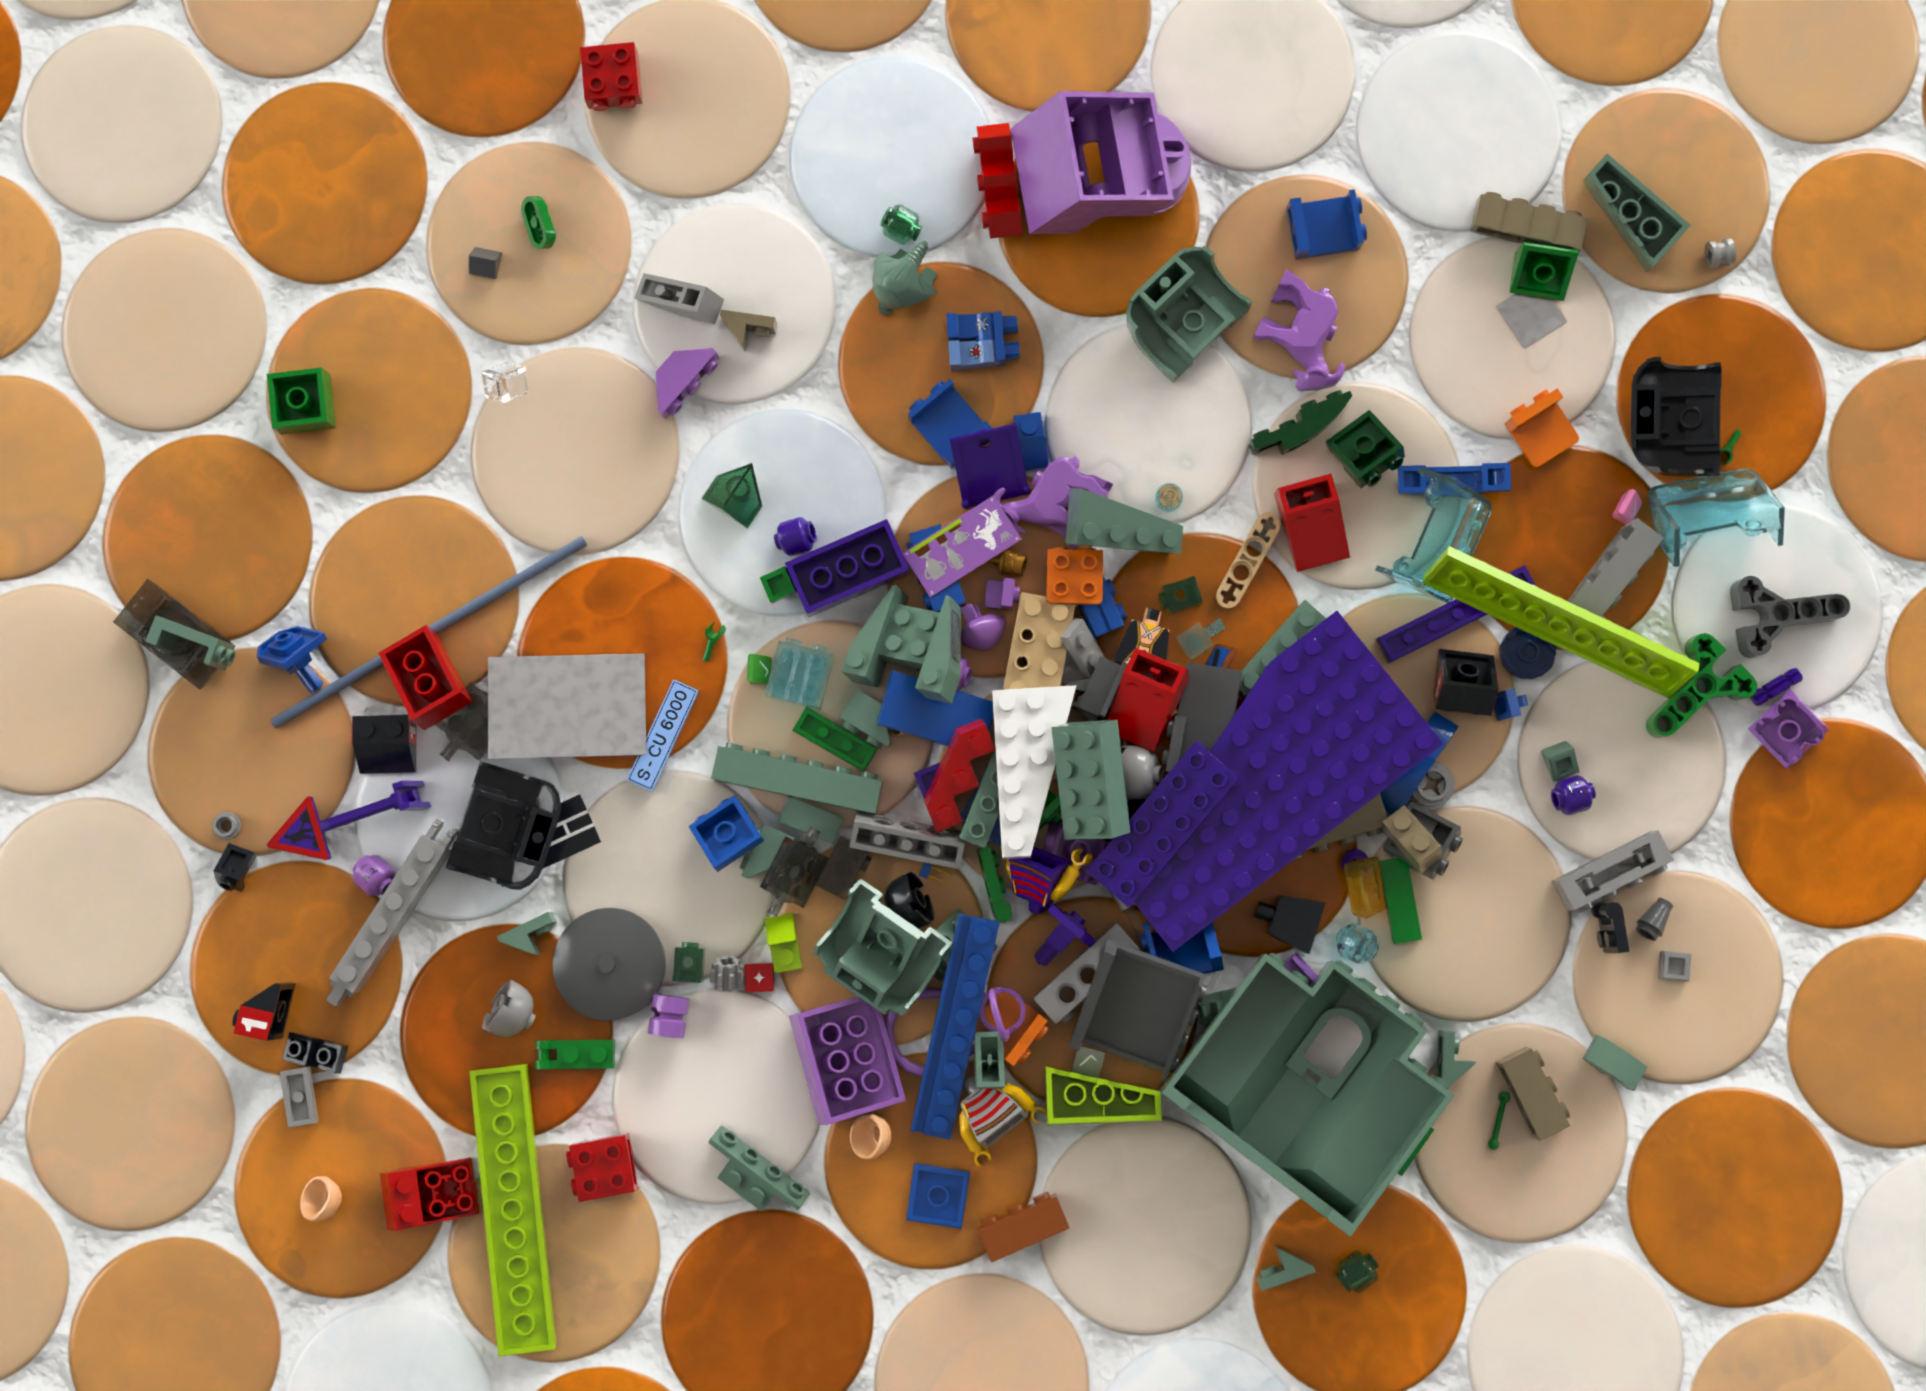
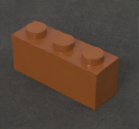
M1044 1192L1033 1198L1034 1203L1024 1207L1020 1203L1008 1208V1214L1000 1218L995 1214L981 1221L982 1225L978 1227V1232L991 1263L1070 1228L1055 1193L1049 1195V1192Z

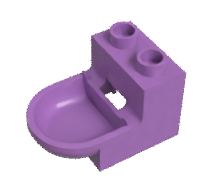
M1059 91L1010 128L1029 234L1077 233L1097 219L1107 216L1157 215L1179 202L1189 183L1191 156L1187 141L1170 119L1157 112L1154 93ZM1097 142L1105 183H1097L1090 186L1083 145Z

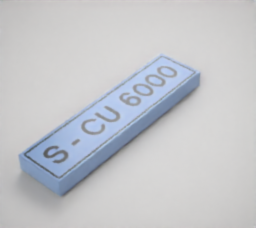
M673 679L646 737V755L637 756L627 778L628 781L652 792L654 791L700 692L699 690Z

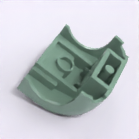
M1205 246L1183 248L1172 256L1134 293L1129 300L1126 311L1127 327L1135 344L1173 383L1210 344L1249 311L1252 305V301L1235 290L1221 275L1215 265V253Z
M860 878L848 891L847 895L849 897L843 910L830 929L816 943L813 954L818 955L825 966L823 971L873 1008L885 1015L889 1011L903 1016L930 984L953 942L931 927L924 933L913 924L880 903L883 894Z

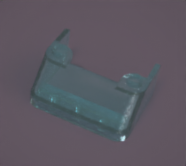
M1419 467L1417 473L1431 481L1425 489L1424 496L1427 505L1432 508V511L1412 557H1400L1394 562L1391 570L1377 565L1375 571L1401 585L1447 603L1453 598L1423 584V576L1449 546L1471 557L1473 556L1490 517L1491 502L1456 478Z
M1737 469L1722 472L1720 476H1702L1652 487L1648 492V503L1654 529L1664 537L1659 547L1674 567L1680 566V549L1687 545L1686 536L1737 526L1740 531L1748 536H1757L1767 532L1777 546L1783 545L1785 507L1753 470Z

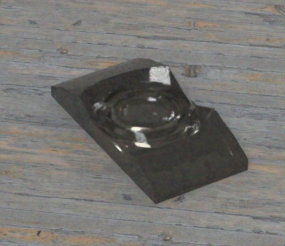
M147 579L113 623L201 690L218 669L203 663L208 647L183 637L179 638L174 652L145 642L155 616H160L231 644L233 643L189 610L170 593L152 580Z

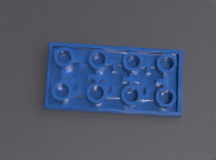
M895 670L891 671L876 725L947 747L950 745L956 728L982 718L988 731L990 730L993 719V701L956 690L952 704L927 699L915 688L918 680L917 677Z

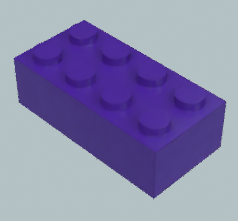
M887 519L785 562L808 617H812L910 574L908 565Z

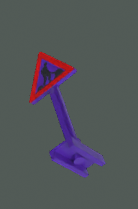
M402 780L393 783L394 793L389 798L323 821L319 819L313 797L308 796L267 843V847L322 860H330L331 855L325 839V832L393 808L395 810L400 809V811H422L430 808V802H421L418 788L425 786L424 781Z

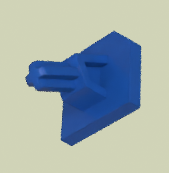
M295 626L278 631L259 645L257 658L261 664L287 670L289 674L295 673L307 690L312 693L321 688L323 682L309 665V662L312 661L309 653L327 640L324 632Z

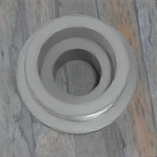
M222 812L214 818L212 829L218 838L230 840L239 834L241 822L234 813ZM226 821H230L232 825L229 831H225L223 827Z

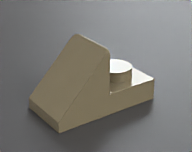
M728 310L720 311L723 323L744 351H746L749 331H752L753 335L761 337L776 334L777 321L775 317Z

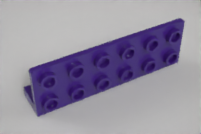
M1195 741L1129 819L1130 833L1113 838L1086 871L1127 907L1132 906L1238 781L1239 777L1212 755L1204 744Z

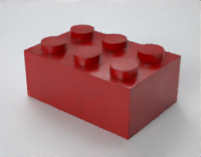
M427 625L378 653L411 721L424 731L472 703L440 637Z

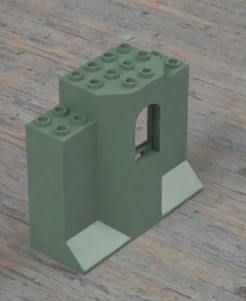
M1274 953L1269 955L1261 954L1175 1069L1174 1073L1169 1076L1159 1090L1351 1237L1454 1095L1448 1091L1451 1087L1448 1083L1438 1076L1432 1075L1429 1077L1424 1073L1427 1068L1414 1058L1411 1059L1409 1057L1427 1033L1422 1028L1424 1022L1412 1013L1408 1014L1406 1012L1403 1014L1398 1010L1400 1004L1388 995L1381 996L1374 991L1377 987L1367 979H1358L1352 976L1353 969L1341 960H1336V962L1327 961L1308 986L1307 983L1310 980L1297 970H1293L1291 973L1285 969L1284 965L1286 962ZM1334 1016H1344L1358 1025L1363 1039L1360 1046L1335 1080H1333L1302 1056L1331 1018ZM1309 1068L1321 1079L1319 1082H1316L1305 1071Z

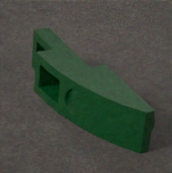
M1341 390L1332 392L1326 396L1327 400L1319 403L1316 400L1308 401L1300 405L1301 409L1295 415L1297 423L1292 419L1280 424V429L1273 432L1265 429L1253 435L1254 439H1251L1248 444L1252 455L1277 445L1281 455H1284L1308 443L1323 432L1342 412L1352 397L1351 391L1343 394Z

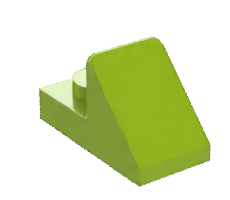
M793 913L765 918L767 943L770 946L774 973L803 968Z

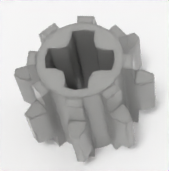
M724 955L716 958L710 970V982L714 983V987L718 988L721 992L738 990L739 985L743 984L744 965H740V960L736 959L735 956Z

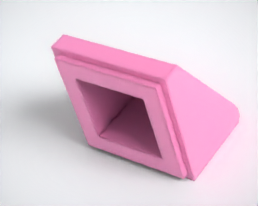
M1628 490L1622 495L1612 514L1614 519L1624 524L1634 520L1642 505L1636 490Z

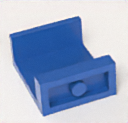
M1355 189L1349 190L1345 197L1302 203L1300 197L1290 199L1288 202L1287 213L1295 259L1360 250L1364 240H1367L1366 226L1361 224L1359 215L1362 214V202L1360 197L1356 198Z
M949 379L946 383L943 381L937 383L930 390L931 395L924 401L920 398L914 402L909 408L911 412L908 413V419L951 469L955 464L949 441L950 438L993 428L987 421L983 422L954 389V383Z
M1213 922L1174 952L1170 950L1157 932L1151 933L1149 923L1143 924L1145 934L1140 935L1144 952L1150 951V954L1203 974L1224 970Z

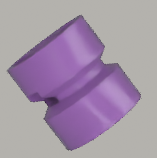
M653 994L651 1010L655 1012V1015L649 1019L648 1034L684 1038L686 1022L682 1017L688 1013L689 998Z

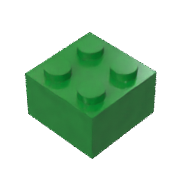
M322 367L266 374L272 429L283 435L336 428L331 377Z

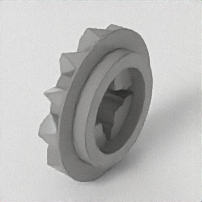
M1434 762L1426 775L1431 780L1442 779L1436 785L1437 791L1434 792L1432 789L1422 790L1428 783L1425 776L1413 794V797L1420 804L1431 807L1446 803L1451 798L1455 788V781L1451 771L1446 766Z

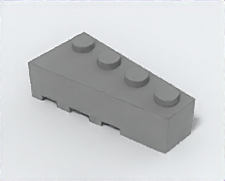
M1638 518L1622 526L1567 601L1605 619L1606 617L1603 614L1609 607L1612 609L1622 597L1620 593L1636 579L1638 570L1650 560L1654 550L1664 537Z

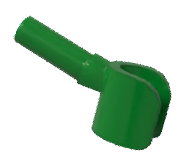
M1736 430L1724 448H1721V452L1723 451L1727 454V459L1723 465L1730 463L1733 459L1732 449L1742 434L1739 430Z
M712 622L706 628L705 635L708 641L703 661L709 662L716 641L726 631L724 625L719 629L718 633H715L713 630L715 622Z

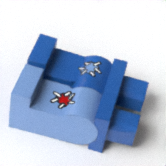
M1001 311L963 315L946 313L951 371L1005 366V361L1020 358L1019 342L1004 343L1003 334L1018 333L1016 316H1002Z

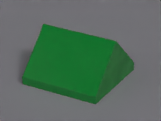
M1523 242L1514 255L1510 293L1564 301L1579 254L1578 250Z

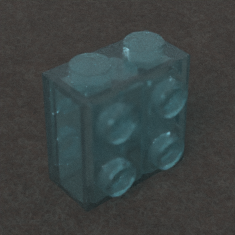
M786 638V642L779 640L765 695L770 698L821 710L834 660V655L829 653L830 648L813 644V648L802 646V641L792 638Z

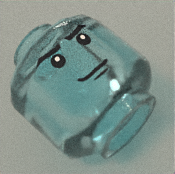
M1351 923L1337 933V951L1346 959L1357 964H1363L1372 960L1377 955L1379 943L1377 935L1372 930L1360 924Z

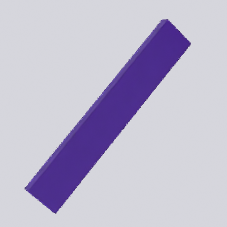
M1525 565L1509 573L1518 579L1535 585ZM1455 599L1376 640L1388 663H1391L1488 614Z

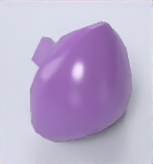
M968 604L961 608L967 622L961 631V643L964 646L974 650L985 651L992 649L999 643L1005 629L1004 617L995 614L982 616L977 605L973 607L972 604Z

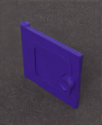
M1016 424L989 430H979L976 433L949 439L963 509L979 505L993 496L1002 487L1005 488V492L1000 500L1030 494L1031 488L1027 483ZM989 442H991V443H990L988 446H986V447L979 446V445H986V444H988Z

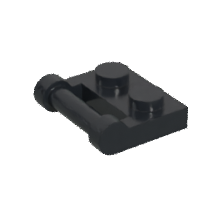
M1604 902L1595 903L1591 908V912L1599 921L1600 931L1597 932L1599 947L1603 948L1604 953L1630 952L1622 906L1617 902H1609L1607 904Z

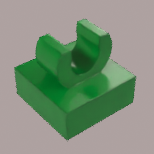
M785 566L760 577L769 601L772 604L797 593L788 569Z

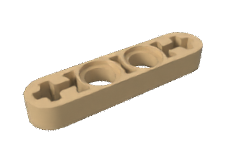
M1266 512L1257 518L1215 594V602L1221 609L1231 610L1240 602L1278 534L1281 523L1278 516L1274 513ZM1268 519H1271L1273 521L1272 527L1275 529H1269L1265 534L1264 538L1269 539L1268 543L1261 537L1253 536L1254 532L1257 535L1261 533L1264 527L1260 523L1261 521L1266 522ZM1251 542H1257L1262 547V552L1257 557L1250 556L1247 552V545ZM1245 566L1249 572L1248 578L1242 581L1237 580L1233 575L1234 568ZM1227 579H1229L1234 585L1241 586L1242 590L1240 591L1236 587L1232 593L1235 601H1229L1226 604L1222 602L1224 597L1220 594L1221 592L1226 593L1232 585L1226 583Z

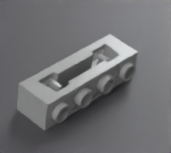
M1655 830L1552 881L1567 910H1577L1578 913H1581L1594 906L1592 901L1602 897L1603 901L1612 898L1618 894V888L1624 885L1631 888L1643 882L1642 876L1650 872L1654 876L1667 870L1666 864L1674 861L1659 830ZM1643 846V850L1636 853L1632 852ZM1631 856L1635 863H1643L1645 860H1648V863L1642 866L1631 867L1595 886L1590 878H1584L1577 883L1575 882V880L1585 875H1595ZM1587 889H1594L1586 894L1583 893Z

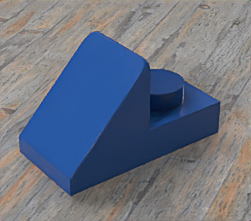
M1041 412L1013 416L1014 424L1017 427L1025 471L1047 468L1046 436L1043 431Z

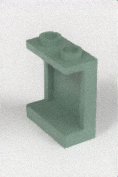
M157 615L145 642L173 652L180 637L208 647L203 663L224 671L227 666L233 663L236 654L234 651L236 645Z

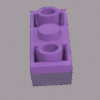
M713 348L673 351L656 371L658 411L662 417L667 419L669 415L674 416L683 405L681 401L688 394L691 396L697 391L702 377L705 374L710 375L719 364L717 361L719 356Z

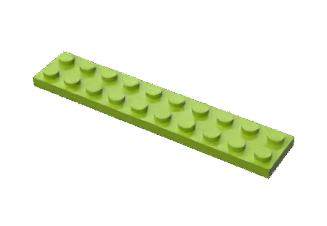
M1450 546L1423 576L1422 584L1667 698L1698 673L1700 663Z
M528 1064L471 1070L469 1072L498 1356L555 1350L557 1344Z

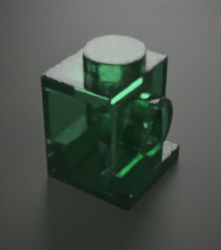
M1195 576L1164 585L1161 588L1162 593L1158 594L1162 609H1167L1169 615L1201 606L1203 603ZM1178 590L1183 591L1185 598L1178 600L1175 597V592Z
M682 942V947H675L672 981L704 982L706 948H698L699 943ZM686 957H691L693 960V965L690 968L685 967L683 964Z

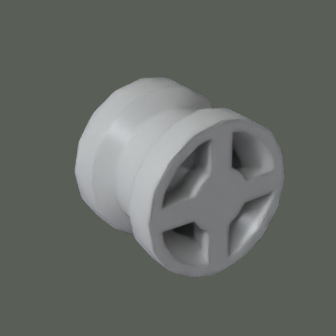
M1725 238L1719 243L1715 241L1706 243L1705 259L1710 269L1718 268L1721 264L1726 266L1735 264L1736 249L1731 238Z

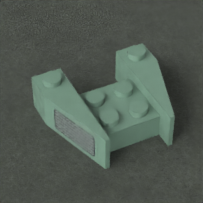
M892 585L851 643L841 672L855 683L878 688L887 662L921 669L915 688L927 699L952 704L960 681L961 607L950 596H945L940 612L906 606L909 597L897 585Z

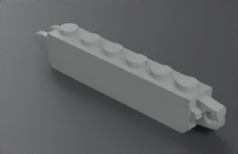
M439 817L434 821L426 835H421L329 977L332 980L329 985L334 988L328 996L327 1002L335 1007L340 1006L346 996L352 998L355 993L361 992L449 857L451 852L449 847L458 835L459 829L456 827L451 828L443 841L439 843L435 840V837L444 824V820Z

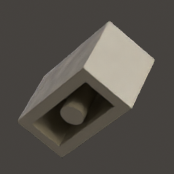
M1405 805L1382 822L1384 834L1420 874L1442 858L1441 845Z

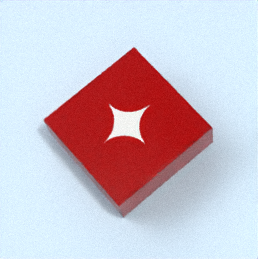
M773 963L745 964L746 992L774 991Z

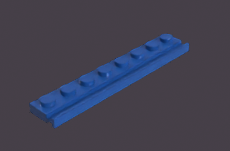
M962 913L958 915L911 1123V1132L917 1131L925 1135L951 1139L998 933L999 921L972 915L967 916Z

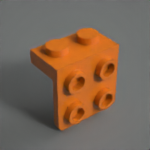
M1558 388L1550 393L1547 389L1533 397L1535 403L1527 408L1524 404L1518 406L1510 412L1512 417L1504 423L1534 468L1541 466L1579 441L1578 434L1557 404L1563 398Z
M1055 547L1047 550V602L1050 604L1100 605L1103 599V550L1095 548H1082L1078 550L1066 547Z
M1005 992L996 994L997 1005L1004 1028L1015 1025L1021 1014L1020 1004L1017 999ZM989 1002L985 1008V1016L996 1027ZM1026 1003V1014L1023 1023L1014 1033L1010 1034L1007 1042L1003 1041L1004 1059L1012 1066H1015L1017 1062L1022 1065L1031 1053V1050L1028 1048L1034 1039L1039 1042L1049 1029L1045 1026L1048 1020ZM979 1016L975 1032H990Z

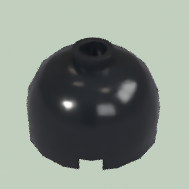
M909 872L896 878L888 885L884 896V903L886 907L919 929L931 924V921L934 920V909L929 895L923 896L919 889L924 886L916 874Z

